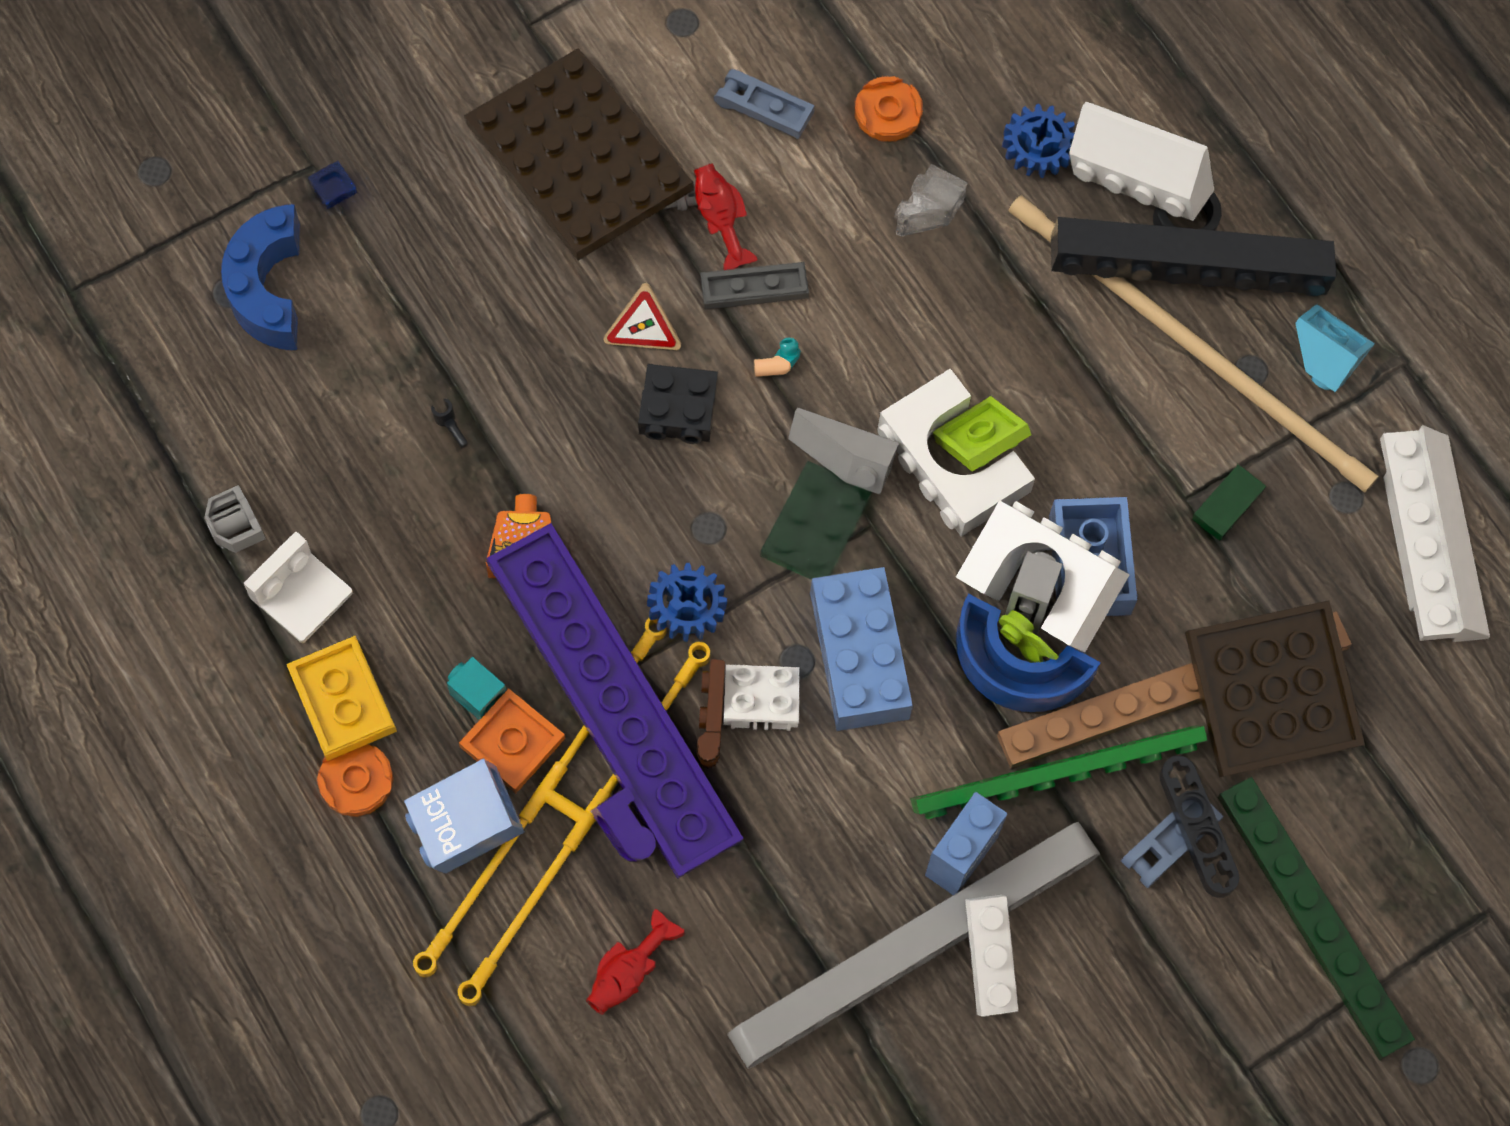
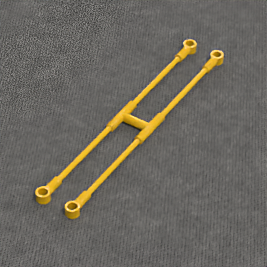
M648 618L646 620L645 632L630 652L636 663L645 658L656 641L666 636L667 627L660 632H652L649 629L651 625L657 624L659 619L650 620ZM695 642L690 646L688 659L674 678L675 683L661 702L666 711L680 690L688 685L699 667H703L709 662L710 648L706 643ZM696 650H702L706 653V656L702 659H697L693 656V653ZM585 725L579 731L560 761L554 763L519 814V820L524 829L527 824L532 823L540 809L547 803L576 821V824L563 842L564 847L490 956L484 958L470 980L463 982L459 986V999L466 1006H474L481 1000V990L497 967L496 962L571 851L574 852L596 821L590 811L611 797V792L619 782L613 773L604 788L598 790L586 809L581 808L554 791L568 770L567 765L589 735ZM519 836L501 845L446 927L439 930L425 952L418 953L415 956L413 966L419 976L430 977L436 972V961L453 938L451 934ZM430 959L432 966L428 970L419 969L418 965L421 960ZM466 988H475L477 990L476 996L472 999L464 998L463 992Z

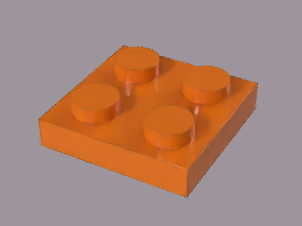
M508 688L459 742V746L477 762L485 759L494 764L499 771L503 783L514 793H517L566 738L562 731Z

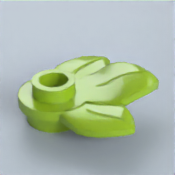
M1011 610L1008 615L1001 616L999 619L1001 634L1011 644L1019 647L1022 655L1028 662H1044L1042 657L1057 660L1059 656L1040 637L1032 633L1035 628L1025 616L1014 610Z

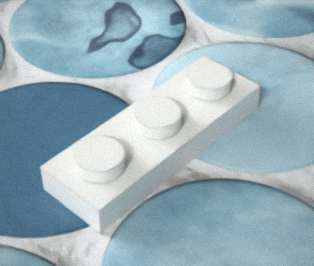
M995 895L965 899L977 1015L982 1017L1017 1012L1018 1002L1007 896Z

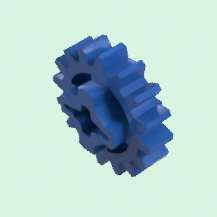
M1036 104L1034 112H1030L1025 106L1022 108L1021 117L1017 114L1011 116L1010 124L1005 126L1002 148L1007 149V160L1016 159L1014 165L1016 170L1025 166L1027 167L1026 175L1030 176L1033 170H1038L1040 177L1044 178L1046 170L1050 169L1054 175H1057L1060 165L1065 168L1069 166V152L1075 134L1073 133L1075 124L1074 122H1064L1065 112L1057 116L1053 114L1054 106H1050L1046 112L1042 111L1040 104ZM1041 135H1044L1043 141L1037 147V141L1040 140Z
M686 563L684 570L679 571L678 567L673 564L671 565L670 575L660 571L658 573V582H651L649 593L651 594L647 597V606L651 607L649 618L650 620L659 619L657 623L658 631L664 630L666 627L669 628V638L671 639L677 633H681L684 642H688L690 634L695 633L696 637L702 640L704 629L714 633L717 626L716 622H723L725 611L723 610L727 606V598L723 597L725 586L724 584L715 585L717 579L715 573L708 577L705 576V567L702 565L697 571H692L690 563ZM665 594L669 602L667 608L663 604V596ZM707 596H709L711 601L710 610L707 609V603L705 602Z

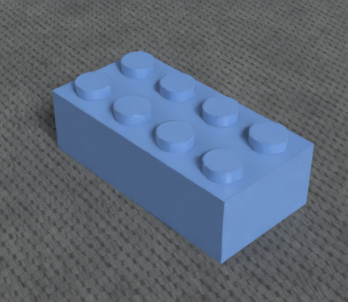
M885 567L812 578L810 596L836 730L841 731L909 720L913 704Z

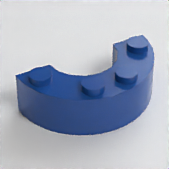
M294 204L267 209L245 222L229 241L224 252L221 267L223 287L231 310L240 326L261 343L284 350H297V314L291 299L278 298L264 288L266 275L276 263L287 257L299 255L300 222Z
M968 593L957 626V654L967 678L985 697L996 704L1012 710L1043 712L1059 708L1071 702L1090 685L1101 662L1069 645L1059 654L1057 660L1050 659L1046 662L1031 663L1016 658L1005 649L999 638L997 623L1001 610Z

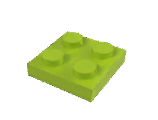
M992 396L932 432L936 443L972 472L979 467L985 466L990 460L1008 449L1016 447L1021 441L1032 435L1028 423Z

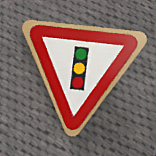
M643 283L604 335V342L611 345L679 350L681 348L679 337L648 283Z

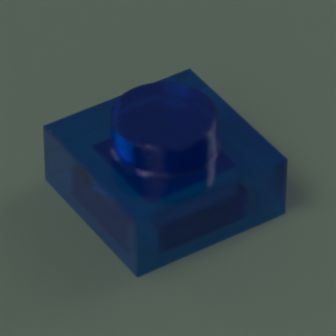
M339 161L308 177L310 185L327 210L357 193L355 184Z

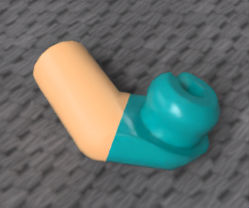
M784 338L780 342V349L773 358L754 359L755 377L787 374L800 357L801 351L798 348L799 343L794 338Z

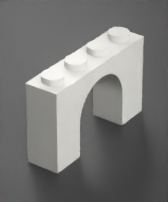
M949 369L880 412L877 430L879 436L899 443L897 448L898 459L904 470L909 474L913 472L920 482L919 487L928 501H935L941 509L940 515L944 523L950 529L955 528L962 537L987 521L999 501L1010 506L1015 501L1031 493L1035 478L1014 451L981 472L971 475H958L948 472L933 460L927 445L928 439L933 434L932 432L967 411L971 399L970 393L953 371Z
M999 501L956 578L981 593L1000 601L1019 566L1023 563L1027 551L1031 553L1044 550L1056 551L1064 565L1065 580L1063 589L1041 629L1066 644L1085 652L1130 574L1119 569L1118 566L1121 561L1102 550L1099 556L1091 553L1089 549L1092 544L1073 533L1070 539L1060 535L1063 528L1045 517H1043L1041 523L1031 518L1034 511L1015 501L1011 507Z

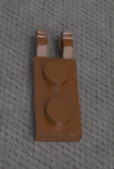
M711 659L710 671L702 672L701 693H708V706H700L699 729H706V732L698 738L697 758L700 766L702 765L703 768L706 767L707 769H712L713 766L716 767L720 759L725 662L718 659Z

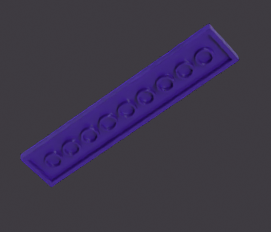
M552 523L487 557L486 562L620 785L622 788L628 786L635 797V800L631 802L646 828L654 834L656 844L676 878L679 879L742 842L744 838Z

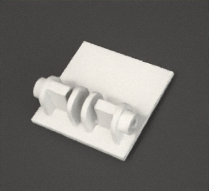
M726 665L723 725H731V729L749 728L750 722H753V730H757V722H764V730H768V722H772V729H787V731H790L791 727L798 728L799 667Z

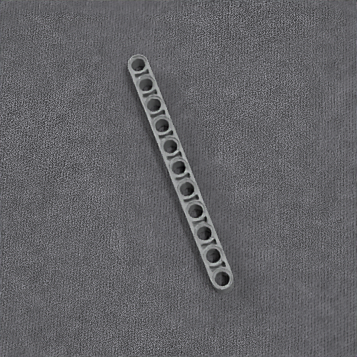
M1079 822L1073 823L742 1022L727 1035L748 1069L752 1068L968 938L969 931L965 899L1005 895L1007 896L1009 913L1088 865L1100 853Z

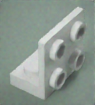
M297 532L287 539L244 582L250 599L301 643H305L353 594L351 587L311 554L307 540Z

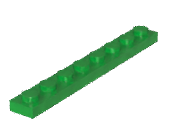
M1193 725L910 798L914 813L924 814L925 819L936 818L948 814L947 807L960 804L963 810L975 792L984 798L996 795L998 801L1019 796L1018 789L1032 786L1033 791L1055 787L1054 780L1068 777L1069 782H1075L1090 778L1091 770L1103 767L1105 773L1127 768L1126 761L1139 758L1140 764L1162 759L1161 752L1175 749L1176 755L1198 750L1196 743L1207 741L1204 726Z

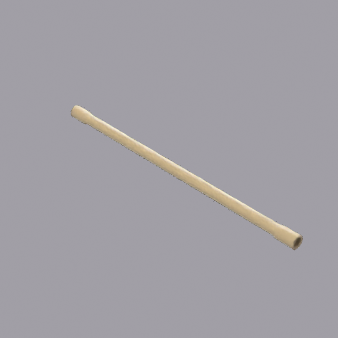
M1020 195L1010 206L1009 212L1051 243V234L1055 223L1048 219L1044 212ZM1092 275L1337 468L1341 475L1364 493L1378 479L1379 476L1355 457L1344 452L1125 278H1101L1098 275Z

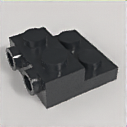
M647 364L638 421L639 434L653 440H663L668 437L681 439L689 444H699L702 441L710 442L718 371Z

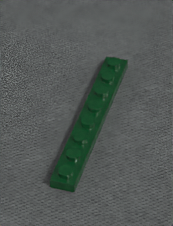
M1250 777L1220 793L1217 798L1379 1061L1412 1043L1415 1038L1254 779Z

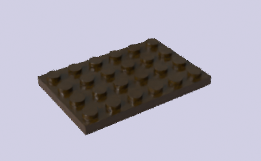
M579 48L464 115L468 127L578 261L694 190L693 181Z

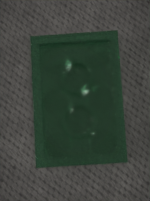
M807 461L761 549L760 556L811 580L812 578L832 575L872 496V492L848 484L833 472Z

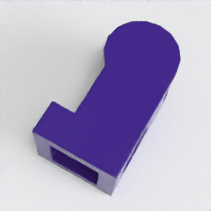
M627 786L590 812L620 856L629 862H637L649 857L654 852L656 839L648 828L640 825L629 808L628 804L634 801L635 797Z

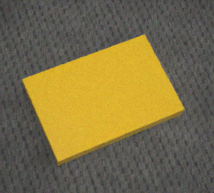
M356 636L286 664L327 761L397 732Z

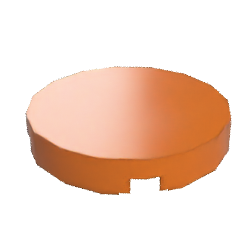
M879 77L869 81L863 86L855 100V119L860 129L868 136L880 141H898L910 136L918 128L922 118V99L917 89L911 84L909 86L903 83V79L897 77Z
M369 744L329 761L324 758L320 771H318L317 782L322 798L331 809L342 815L359 817L370 814L385 803L392 791L394 777L390 762L380 749Z

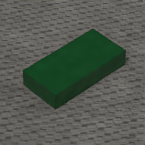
M1238 464L1194 513L1192 520L1221 541L1264 492L1266 485Z

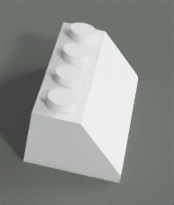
M1085 102L1082 106L1069 152L1073 174L1082 181L1094 182L1106 187L1113 193H1122L1135 198L1144 205L1151 204L1166 210L1172 216H1181L1194 221L1214 191L1208 147L1089 102Z

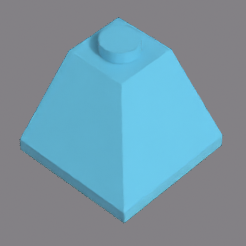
M1318 304L1300 316L1295 323L1305 372L1311 375L1312 381L1324 390L1331 389L1336 392L1343 386L1375 344Z

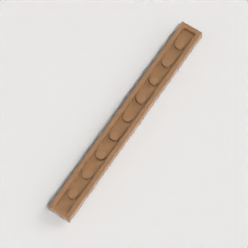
M1334 612L1333 617L1341 649L1344 651L1349 649L1352 643L1338 613ZM1192 663L998 731L997 737L1010 769L1201 702Z

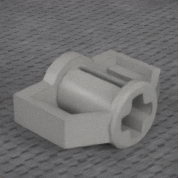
M239 485L208 499L204 520L217 545L237 553L266 539ZM236 502H239L238 505H235V506H233V507H231V508H229V509H227V510H224V511H222V512H220V513L214 515V513H215L216 511L221 510V509H223V508H225V507H227V506H229V505H231V504H234V503H236ZM248 527L252 528L251 530L246 531L236 537L227 539V537L235 533H238Z

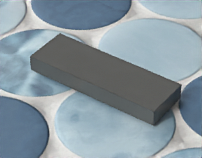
M805 262L700 273L704 310L809 298Z

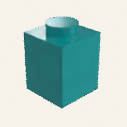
M471 657L466 664L463 662L459 663L448 676L447 686L449 694L478 720L506 692L505 684L474 657Z

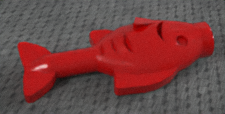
M713 163L693 170L696 176L695 200L698 210L707 220L708 231L711 235L718 231L721 232L728 250L723 270L735 269L740 265L757 261V256L749 250L741 248L733 227L735 218L744 217L747 214L741 194L715 170Z
M655 909L651 918L653 930L637 948L626 950L620 942H617L602 957L597 968V977L593 984L592 992L586 999L589 1006L597 1013L603 1015L608 1009L619 1005L633 994L639 992L638 987L644 981L645 975L652 972L656 967L655 961L649 959V956L664 940L671 941L685 935L684 929L670 922L658 909Z

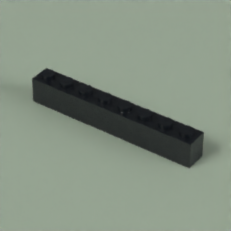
M1057 217L1051 234V271L1063 272L1067 275L1087 274L1098 275L1101 278L1121 277L1132 278L1136 281L1156 280L1167 281L1170 284L1190 283L1201 284L1205 287H1236L1239 290L1259 289L1270 290L1274 293H1305L1308 296L1327 295L1336 279L1334 241Z

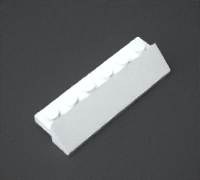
M1424 425L1417 431L1383 433L1380 441L1387 471L1383 479L1409 610L1415 612L1420 641L1452 638V642L1489 639L1490 634L1448 435Z

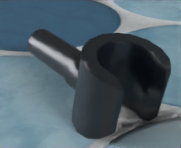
M444 398L443 400L447 408L446 412L438 413L435 411L434 406H431L434 420L439 426H446L460 448H464L468 445V442L457 427L451 401Z

